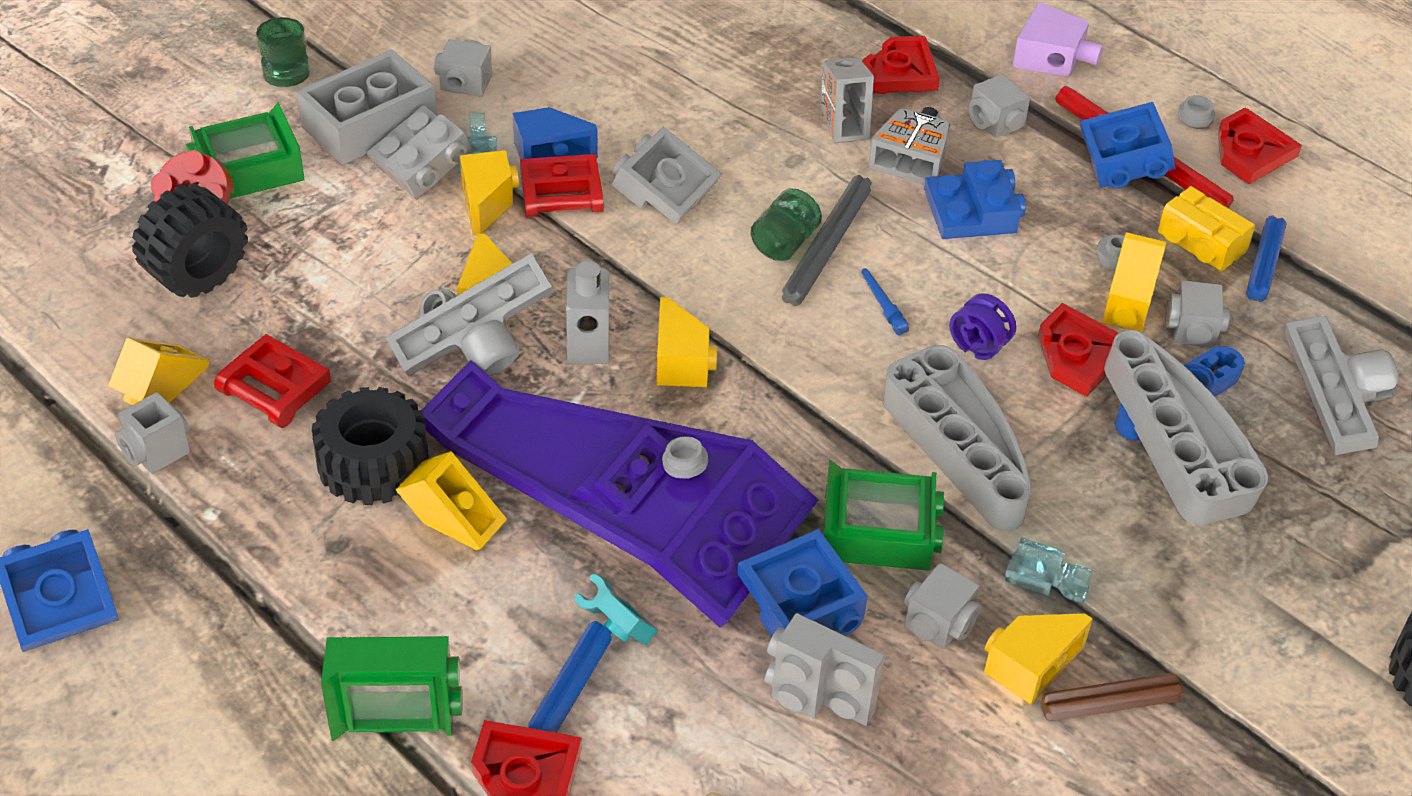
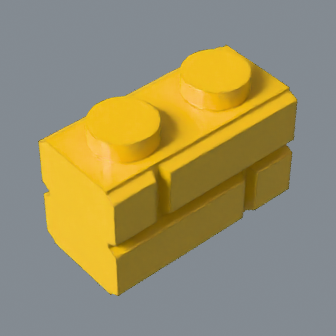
M1190 186L1179 197L1176 196L1166 204L1163 209L1158 233L1163 235L1169 242L1175 243L1195 255L1201 262L1208 263L1222 272L1233 261H1237L1246 254L1254 233L1255 224Z

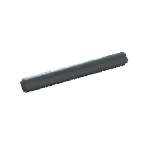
M856 175L848 184L783 287L782 300L785 303L798 306L805 299L871 192L870 186L872 182L868 177L863 178L860 175Z

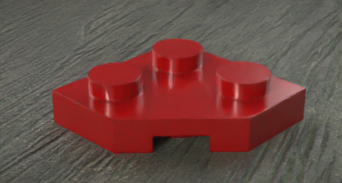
M925 35L890 37L883 43L881 51L876 55L870 53L862 60L863 64L874 76L873 94L895 92L919 93L938 90L940 78Z
M1246 107L1221 120L1218 130L1221 165L1248 184L1255 182L1297 158L1302 144Z
M1061 303L1040 324L1038 333L1051 378L1088 397L1106 377L1104 370L1105 362L1114 338L1119 332Z
M484 720L471 760L472 773L488 796H569L582 750V737Z

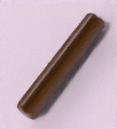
M1167 673L1046 692L1042 695L1041 709L1046 720L1056 721L1175 702L1180 699L1182 684L1179 681L1178 675Z

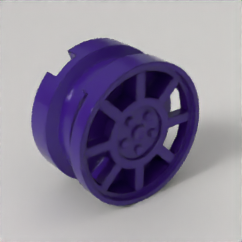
M986 293L972 296L951 317L949 323L950 333L955 343L965 353L968 350L976 353L975 358L980 360H988L996 355L1015 336L1017 329L1016 320L1008 306L997 297ZM998 308L1003 312L1005 317L1000 316V314L997 312ZM1004 323L1009 324L1010 330L1005 328Z

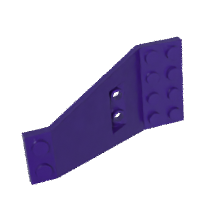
M472 360L422 409L426 431L446 449L650 565L719 628L729 621L750 593L737 574L738 563L787 543L819 501L818 498L753 440L504 389ZM679 437L697 439L708 453L706 469L699 475L691 478H676L669 475L663 467L662 458L667 445L672 440ZM640 455L646 457L649 464H647L643 459H641ZM615 484L621 485L625 493L618 489Z

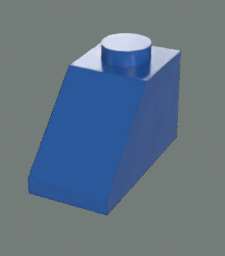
M550 107L513 113L514 144L520 159L596 154L598 158V129L596 124Z

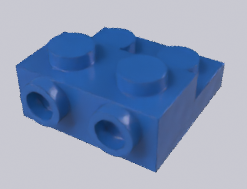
M1154 102L1080 121L1081 132L1100 188L1107 186L1122 188L1130 180L1145 176L1156 179L1164 176L1168 170L1175 169L1172 144Z
M1002 160L964 163L963 174L925 178L924 191L942 239L1017 233L1020 217L1025 215V198L1023 194H1015L1014 171L1013 169H1005Z
M89 529L81 532L78 530L62 531L51 537L50 542L34 547L30 545L15 546L6 550L2 555L3 557H0V585L22 652L119 620Z
M819 529L738 563L737 574L760 606V621L771 637L779 627L785 629L796 613L844 636L854 632L864 619L868 595Z

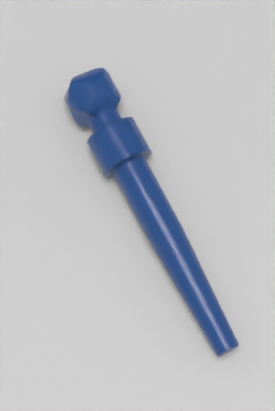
M862 269L861 273L882 307L884 317L889 324H892L894 332L897 335L908 332V322L897 305L892 304L868 269Z

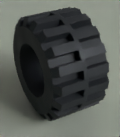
M182 184L175 186L173 192L168 190L160 194L158 201H152L147 206L149 210L145 215L141 214L137 221L140 225L139 228L134 230L132 237L136 241L132 245V251L136 255L135 260L171 293H175L180 297H185L186 295L190 298L198 297L201 292L207 294L213 291L216 285L221 286L226 281V277L230 273L233 274L237 269L238 261L243 259L245 254L243 247L248 243V236L245 234L248 229L246 223L242 220L243 217L204 186L201 188L198 184H190L188 187Z
M369 387L359 388L360 391L354 393L349 390L341 393L342 398H332L326 403L327 409L319 410L316 415V422L312 425V439L320 480L324 487L329 486L331 494L336 497L344 495L345 501L353 504L357 500H362L363 505H373V501L382 500L383 504L391 502L393 496H400L396 489L422 461L429 459L423 412L418 410V404L413 399L405 400V394L399 391L389 393L388 388L378 387L377 390H369Z

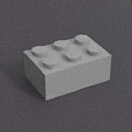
M389 50L296 91L301 127L342 165L366 155L368 150L422 105L437 115L435 86L393 50Z

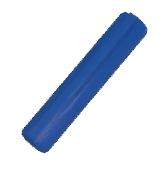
M1274 215L1266 218L1246 290V295L1250 300L1257 299L1259 302H1263L1268 297L1287 225L1283 218L1277 219Z
M598 621L588 624L529 721V728L558 732L612 641V632L605 625Z

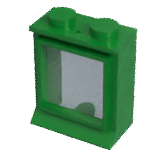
M279 102L269 113L265 112L209 125L194 130L193 126H189L192 142L185 144L187 152L195 150L223 163L228 169L234 184V191L230 193V199L305 180L300 146Z
M829 459L825 491L824 537L844 563L930 571L933 552H942L944 526L936 525V518H942L944 507V491H936L937 472H932L931 476L845 469Z
M449 636L326 638L321 687L331 741H334L348 730L349 732H432L446 729L447 736L452 735L453 716H462L463 689L462 686H459L460 658L459 656L450 655Z

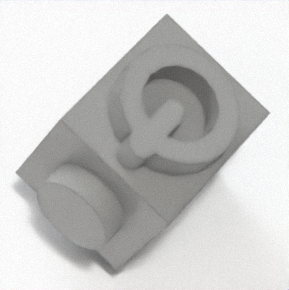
M449 39L443 52L437 54L434 64L435 74L439 75L440 90L483 97L492 77L491 46L483 45L475 40L457 41Z
M1001 74L974 85L972 99L968 106L970 119L977 128L981 130L986 129L995 138L1025 127L1030 97Z
M1181 280L1178 293L1169 294L1165 311V327L1174 329V343L1214 348L1220 332L1227 331L1230 319V309L1223 307L1222 285Z
M158 392L118 413L122 429L117 431L115 436L121 451L131 466H137L142 463L151 474H154L190 453L186 436L190 432V428L185 417L179 410L174 409Z
M939 563L923 583L916 581L908 591L904 601V605L908 607L905 627L912 630L922 640L930 641L944 650L954 638L961 641L965 640L975 627L982 611V605L976 602L980 585Z

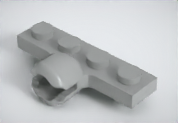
M530 253L385 338L408 376L455 350L462 351L468 362L472 360L487 375L492 376L512 365L519 355V348L508 331L506 322L512 316L554 293V290L535 257Z
M1327 316L1285 323L1286 339L1334 455L1378 448L1379 435L1365 403L1390 399L1397 394L1395 385L1399 382V376L1391 353L1380 349L1357 353L1353 356L1345 355L1341 351Z

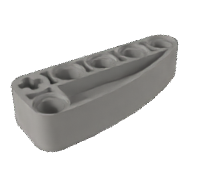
M1124 330L1118 333L1114 338L1105 362L1104 370L1106 376L1127 411L1128 417L1134 423V429L1179 514L1189 523L1206 525L1251 512L1265 489L1269 476L1250 442L1232 417L1212 393L1165 349L1141 332Z
M945 345L930 346L893 362L887 369L883 396V405L886 410L989 524L1000 530H1013L1021 526L1025 519L1031 493L1026 462L1004 413L976 373L955 350Z

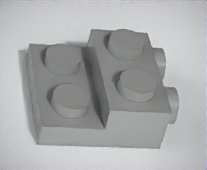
M422 105L366 153L371 162L417 200L460 164V155L471 154L474 150L464 131L443 114L437 116L426 106Z
M663 126L652 137L646 134L636 145L633 156L630 157L628 154H625L617 162L612 170L616 177L611 185L640 209L649 202L674 224H677L718 182L722 173Z
M796 613L785 629L779 627L775 631L768 645L767 654L775 657L769 665L764 678L765 683L773 686L771 698L780 702L786 709L793 712H801L815 719L824 705L844 719H852L867 726L876 710L885 655Z

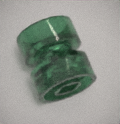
M278 17L263 22L257 28L256 37L258 49L262 56L261 68L265 81L277 87H291L304 82L309 77L310 65L306 53L305 29L302 23L288 17Z
M789 188L782 191L770 207L751 226L750 235L754 245L762 254L772 260L786 261L791 259L805 242V239L809 238L821 224L822 213L814 198L802 190Z

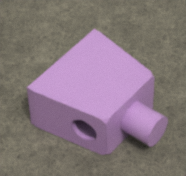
M1038 2L1018 36L1013 67L1066 77L1071 75L1078 61L1097 66L1102 55L1103 45L1086 40L1089 28L1086 20Z

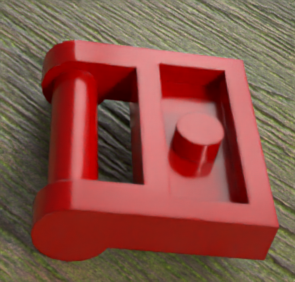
M596 154L520 159V174L526 217H538L539 212L591 209L592 213L604 211L603 192ZM589 191V193H586V194H572V195H558V196L536 197V195H547V194H558V193H572V192L582 193V192Z
M265 334L217 374L214 380V388L226 396H236L268 415V420L280 428H285L292 422L296 411L331 382V376L328 368ZM249 375L283 396L275 400L242 380Z

